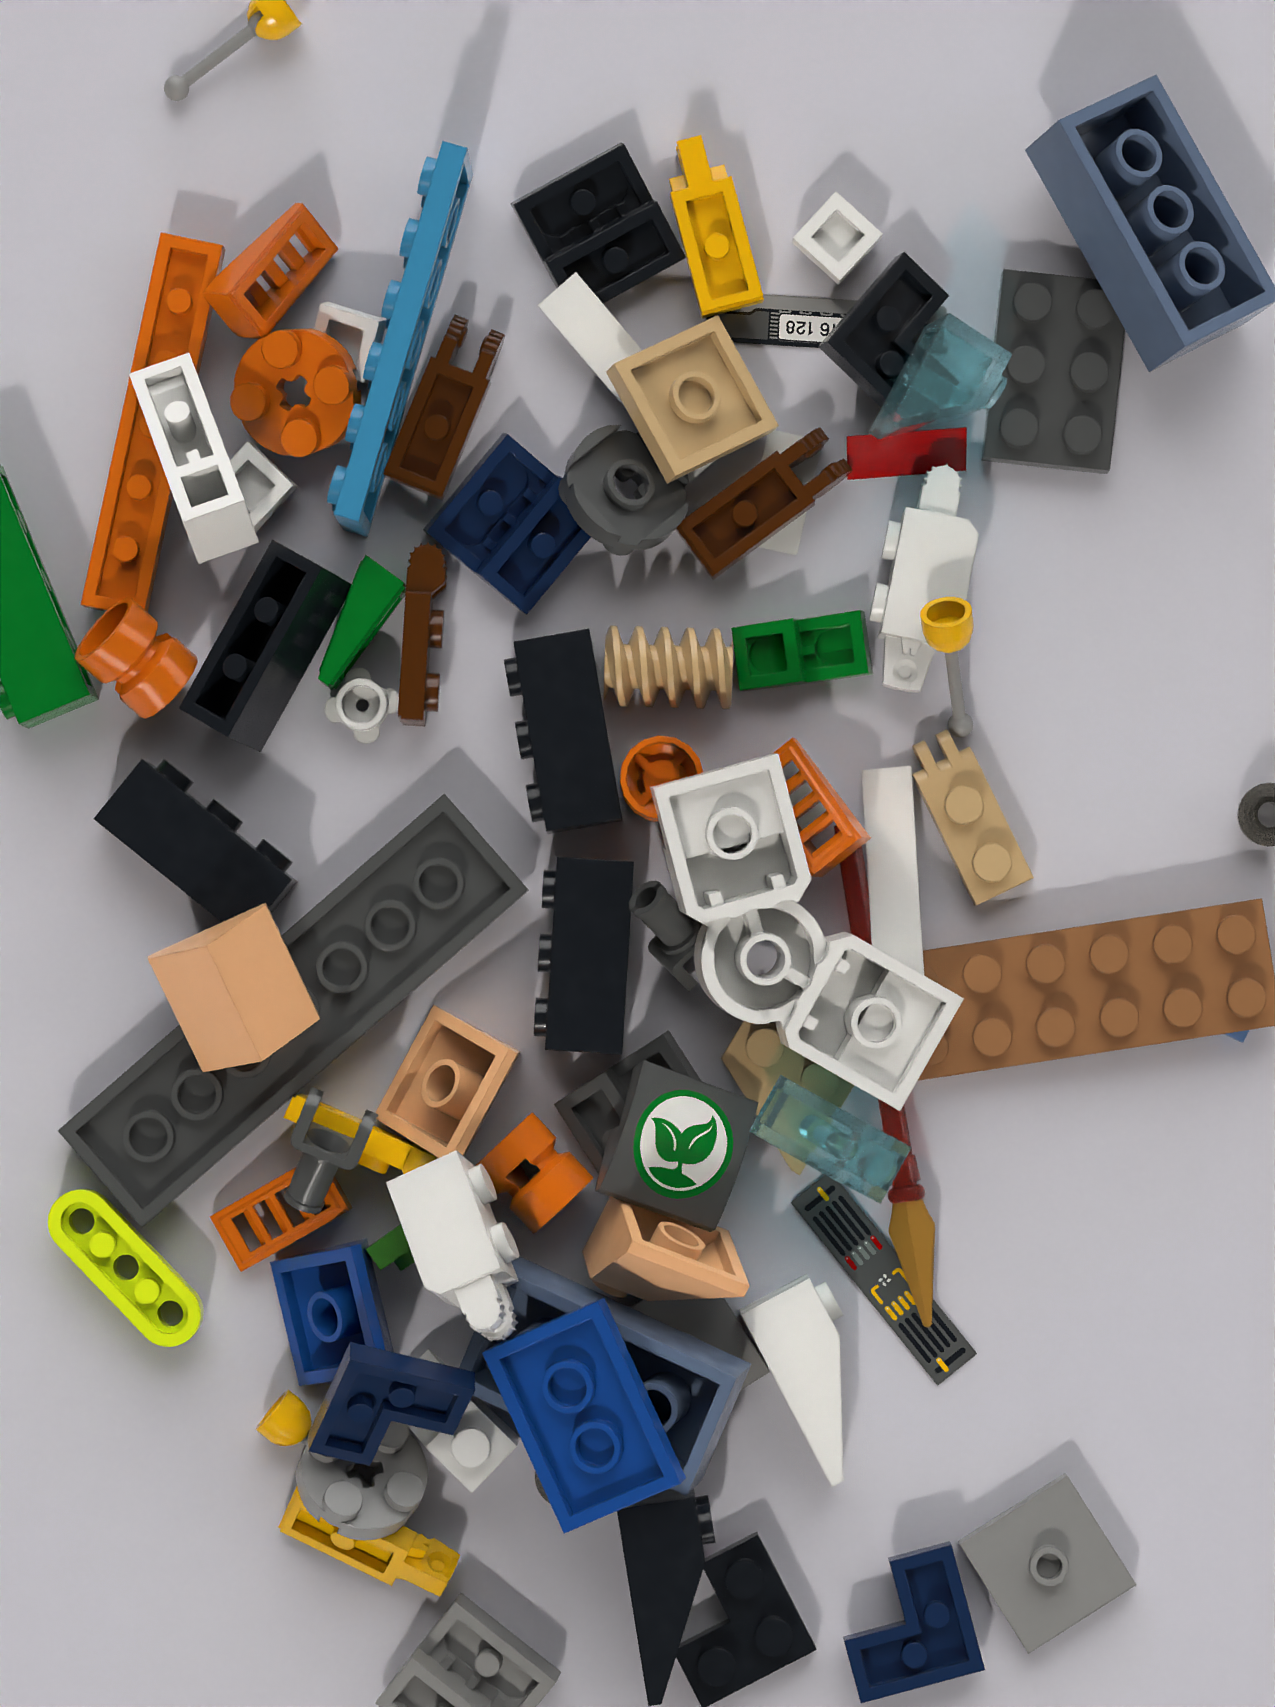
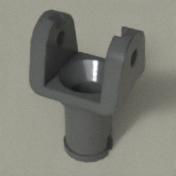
M659 881L646 882L632 894L629 901V909L656 935L649 942V952L690 992L698 982L682 966L694 955L696 938L702 924L680 912L677 901L667 893L666 888Z
M314 1087L309 1092L291 1135V1145L295 1149L302 1151V1155L291 1183L284 1193V1199L289 1205L299 1211L312 1214L322 1211L325 1203L324 1199L331 1187L338 1167L351 1170L357 1166L378 1117L377 1113L366 1109L354 1139L312 1122L324 1094V1091Z

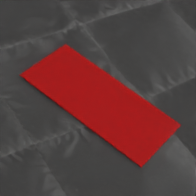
M967 427L847 436V463L853 470L848 475L847 480L926 474L927 471H931L932 466L938 467L945 466L946 464L956 472L966 471Z

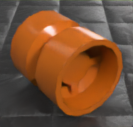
M125 598L109 608L89 629L78 645L75 652V660L101 683L106 684L116 681L115 691L119 693L120 700L139 717L146 719L158 713L177 696L192 676L198 660L197 656L177 638L171 637L168 633L156 636L158 621L132 598Z
M660 735L644 739L629 750L622 763L620 786L624 800L636 815L647 821L659 823L650 787L703 773L700 759L693 749L675 737Z
M532 1112L476 1165L482 1164L493 1182L496 1194L508 1192L512 1196L510 1209L535 1234L594 1177L570 1151L558 1153L554 1149L557 1137ZM525 1158L539 1169L531 1179L526 1176L523 1167L520 1165Z

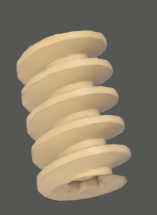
M609 626L605 635L604 699L609 688H614L619 705L627 707L634 690L639 689L644 705L646 707H653L659 691L665 690L670 707L679 708L685 691L690 690L696 708L704 709L711 691H716L722 709H730L732 700L733 640L730 647H726L719 628L711 629L704 646H700L694 628H686L678 646L674 645L668 627H661L654 644L649 645L642 626L634 628L628 644H623L617 626Z

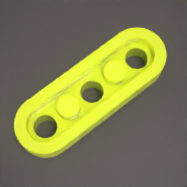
M76 1189L63 1194L54 1202L48 1215V1229L53 1241L149 1341L159 1346L173 1347L185 1343L197 1333L204 1315L203 1304L197 1292L104 1195L91 1189ZM80 1208L89 1210L94 1216V1226L89 1232H80L73 1224V1215ZM131 1255L137 1260L139 1270L134 1278H125L119 1274L117 1261L120 1256ZM174 1301L181 1306L183 1317L178 1324H169L163 1320L161 1307L164 1302Z

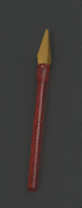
M837 825L833 826L834 834H837L840 830ZM861 846L839 863L850 932L852 935L872 945L868 880ZM878 1099L887 1159H885L887 1183L892 1186L887 1192L888 1200L892 1203V1214L888 1232L921 1321L925 1327H930L932 1325L935 1223L923 1202L925 1189L921 1184H917V1181L921 1180L916 1156L912 1154L905 1105L899 1111Z

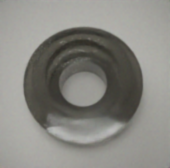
M1263 783L1251 788L1244 794L1238 805L1237 820L1242 833L1251 842L1260 846L1272 847L1275 846V826L1266 827L1261 824L1258 819V810L1264 803H1270L1275 806V783Z

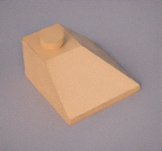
M613 1197L608 1199L582 1251L590 1279L599 1289L615 1297L623 1298L627 1294H631L646 1301L744 1297L750 1286L728 1230L717 1226L716 1230L709 1232Z

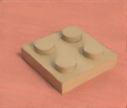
M718 315L614 363L606 371L667 484L769 435L779 426Z

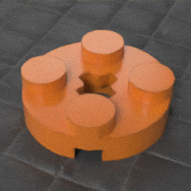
M312 328L282 329L258 339L245 352L235 373L234 390L230 396V406L233 414L242 421L249 435L261 446L283 456L305 457L334 446L345 437L352 409L355 403L361 405V390L357 391V380L353 370H356L353 359L336 339ZM302 376L307 381L304 392L311 399L307 406L299 403L292 407L286 400L287 393L284 391V385L286 381L293 382Z

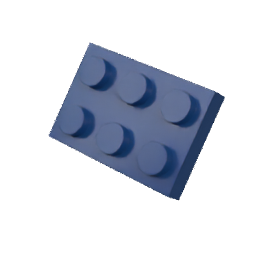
M604 1297L482 1352L564 1534L677 1486L686 1479Z

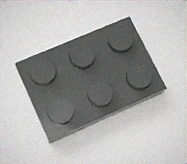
M1003 269L1000 280L981 461L1108 474L1110 471L1125 329L1097 279Z

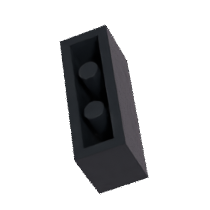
M272 539L179 709L223 735L261 752L344 604L352 584Z
M583 629L514 641L516 657L504 659L510 697L523 695L527 720L515 722L521 760L534 758L538 783L526 785L532 822L544 820L547 834L623 821L590 630Z
M141 759L94 817V820L221 922L263 903L267 904L272 914L298 882L286 872L293 862L265 839H262L257 847H254L236 831L243 822L215 799L205 807L188 794L187 791L194 782L167 760L163 759L156 768L150 762Z
M557 857L556 871L544 870L542 908L554 909L552 934H540L538 972L550 973L548 998H536L534 1036L546 1037L545 1050L622 1055L631 923L629 901L633 891L634 875L633 861Z

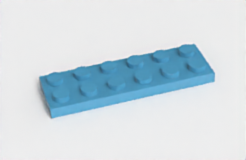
M442 141L438 158L427 156L424 162L417 194L423 195L421 201L423 209L420 220L409 218L406 224L399 255L404 257L403 268H405L401 282L390 281L381 312V317L386 318L385 328L387 333L383 344L378 342L372 343L364 368L363 379L369 380L368 389L370 390L366 405L355 403L352 409L345 435V441L351 442L350 450L352 452L347 468L337 465L330 483L327 503L333 504L332 511H334V516L344 531L368 537L385 479L383 475L384 469L396 442L473 178L468 148Z

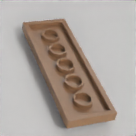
M1262 898L923 950L924 976L964 999L918 1081L1275 1026V975Z

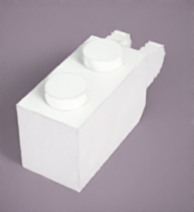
M455 1150L386 1182L424 1288L440 1297L442 1301L461 1308L462 1313L467 1316L465 1320L470 1323L469 1327L481 1333L485 1338L487 1337L491 1342L493 1340L506 1341V1338L513 1331H516L515 1325L518 1324L515 1320L517 1315L512 1312L514 1306L506 1287L519 1282L511 1262L519 1258V1252L507 1225L504 1222L497 1224L489 1203L497 1199V1194L485 1167L482 1164L475 1166Z

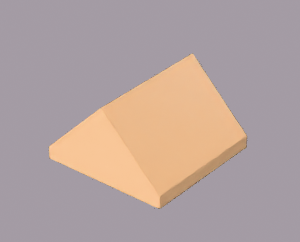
M266 903L148 956L149 963L202 1072L262 1062L320 1020V1015Z
M433 1005L375 1112L378 1114L377 1120L438 1158L455 1150L465 1156L521 1051Z

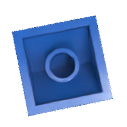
M367 1238L270 1262L299 1386L332 1382L350 1342L394 1352L372 1258L366 1250L369 1247Z

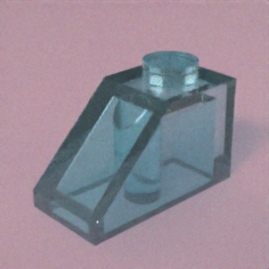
M951 313L935 320L924 327L868 433L877 439H882L960 420L981 409H990L1005 389L1007 378L1002 373L1012 354Z
M782 1075L779 1076L749 1130L754 1135L826 1176L880 1204L912 1148L871 1122Z

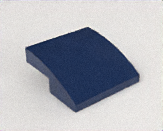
M502 433L423 529L439 545L526 615L591 538L574 520L567 505L559 495L558 488L562 477L552 473L506 433Z

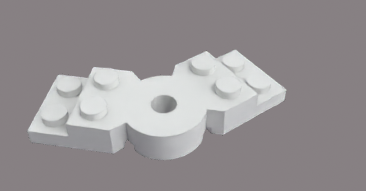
M779 754L765 755L650 787L666 846L663 851L679 911L702 924L694 948V965L699 983L706 995L719 1008L740 1020L754 1024L775 1022L781 1044L900 1111L964 998L855 935L840 932L824 937L815 918L798 904L812 879ZM769 940L776 949V962L767 973L753 975L747 966V954L755 943Z

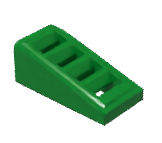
M367 555L359 563L319 669L318 679L331 690L333 688L337 689L347 672L351 670L405 597V583Z

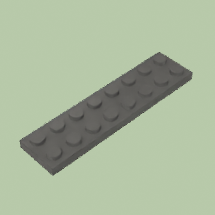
M444 793L281 935L320 1015V1020L262 1062L202 1072L179 1024L62 1126L58 1132L141 1228L146 1226L525 895L529 889Z

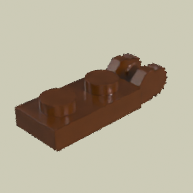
M456 314L450 322L436 358L430 357L383 473L385 478L442 501L491 385L489 377L505 339V334L491 329L489 335L482 342L479 358L472 373L452 365L459 348L462 347L468 333L467 325L469 323L468 319Z
M820 427L805 435L781 454L775 451L684 518L675 529L712 580L815 505L816 499L826 494L852 473V468L845 459L829 464L819 475L803 485L791 470V468L799 465L807 458L809 459L822 450L825 443L828 442L829 438Z
M429 542L426 545L420 543L419 547H414V551L410 552L411 558L408 559V563L411 565L407 567L398 718L406 726L425 727L426 711L438 712L440 674L429 673L430 648H442L444 610L432 609L433 600L446 590V571L448 569L445 567L447 562L444 560L446 558L445 555L441 553L442 549L436 548V544L433 546L429 545Z

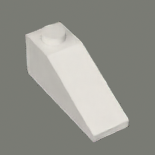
M190 353L129 373L198 564L259 543L244 497Z
M805 1274L739 1310L827 1479L833 1487L843 1482L840 1335L832 1321L844 1315L826 1281L814 1287L808 1275Z

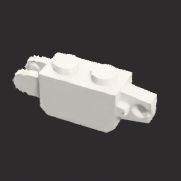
M948 464L938 467L932 466L931 471L926 473L927 477L923 478L924 483L920 485L922 490L918 495L916 509L906 507L901 515L900 523L889 521L887 525L881 558L893 561L888 585L876 583L869 621L880 623L877 638L884 640L882 686L915 693H919L922 689L935 649L928 645L923 635L920 618L921 609L930 601L942 597H957L964 600L967 598L979 533L969 519L956 517L961 494L958 489L962 487L960 484L962 478L958 476L959 471L956 472Z

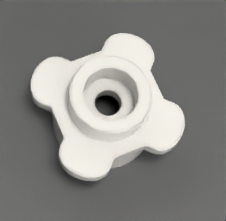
M354 668L347 672L345 676L346 684L339 690L337 697H331L326 701L325 715L331 722H342L353 730L355 739L360 743H372L378 739L380 735L379 727L389 714H394L398 711L399 694L392 688L383 689L372 681L368 670ZM359 700H366L369 707L366 711L361 712L357 709L356 705Z

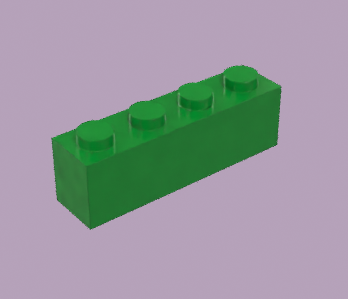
M0 465V709L7 720L16 717L19 725L29 729L97 701L99 698L88 671L75 660V652L78 647L3 466Z

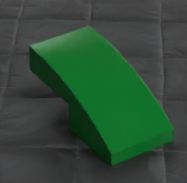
M861 610L799 620L790 618L731 628L740 691L808 684L873 674L865 612Z

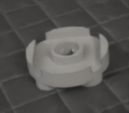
M391 1421L371 1465L368 1466L377 1474L372 1480L371 1487H363L359 1478L348 1477L346 1471L352 1470L355 1462L308 1452L307 1442L297 1466L296 1482L298 1492L307 1511L318 1522L320 1517H322L329 1524L338 1527L337 1534L354 1540L383 1538L397 1532L417 1510L428 1483V1467L422 1448L409 1433L408 1425Z

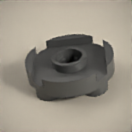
M607 425L590 433L575 449L567 461L565 474L559 483L558 490L562 501L567 505L577 524L589 536L602 543L610 553L623 556L632 553L634 550H646L659 545L679 526L688 510L689 501L686 503L685 486L688 484L689 478L688 474L667 484L639 432L618 430L621 425ZM614 476L621 482L632 479L637 484L638 488L633 494L636 500L626 498L617 491L613 480Z

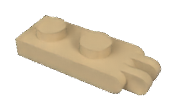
M946 729L935 735L945 757L944 759L935 762L924 740L912 746L922 768L913 773L912 777L974 906L1034 877L970 747L958 751L949 731Z

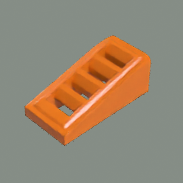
M295 203L222 270L204 290L202 295L235 335L252 339L263 338L272 331L338 251V247L303 203ZM294 234L309 252L303 258L289 241ZM277 254L290 269L286 274L273 260ZM260 275L271 287L267 292L256 280Z
M792 737L774 753L779 754L782 769L792 761L799 769L795 775L786 781L789 795L806 782L813 790L793 806L796 821L819 802L826 809L822 815L803 830L797 823L809 872L812 877H823L870 840L871 837L797 739ZM835 822L840 831L817 849L811 840Z
M296 1167L211 1215L210 1218L239 1270L241 1272L350 1211L353 1207L336 1177H334L324 1199L326 1209L318 1214L300 1211L305 1221L297 1226H294L276 1194L290 1185ZM265 1200L283 1234L274 1239L255 1208V1205ZM242 1212L262 1245L253 1251H250L232 1219Z

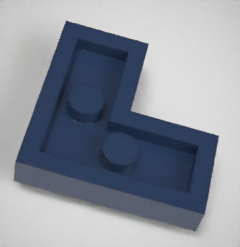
M350 1342L308 1433V1452L370 1466L391 1421L454 1435L475 1392V1372Z
M950 1541L889 1557L888 1561L904 1620L843 1636L860 1703L985 1670Z

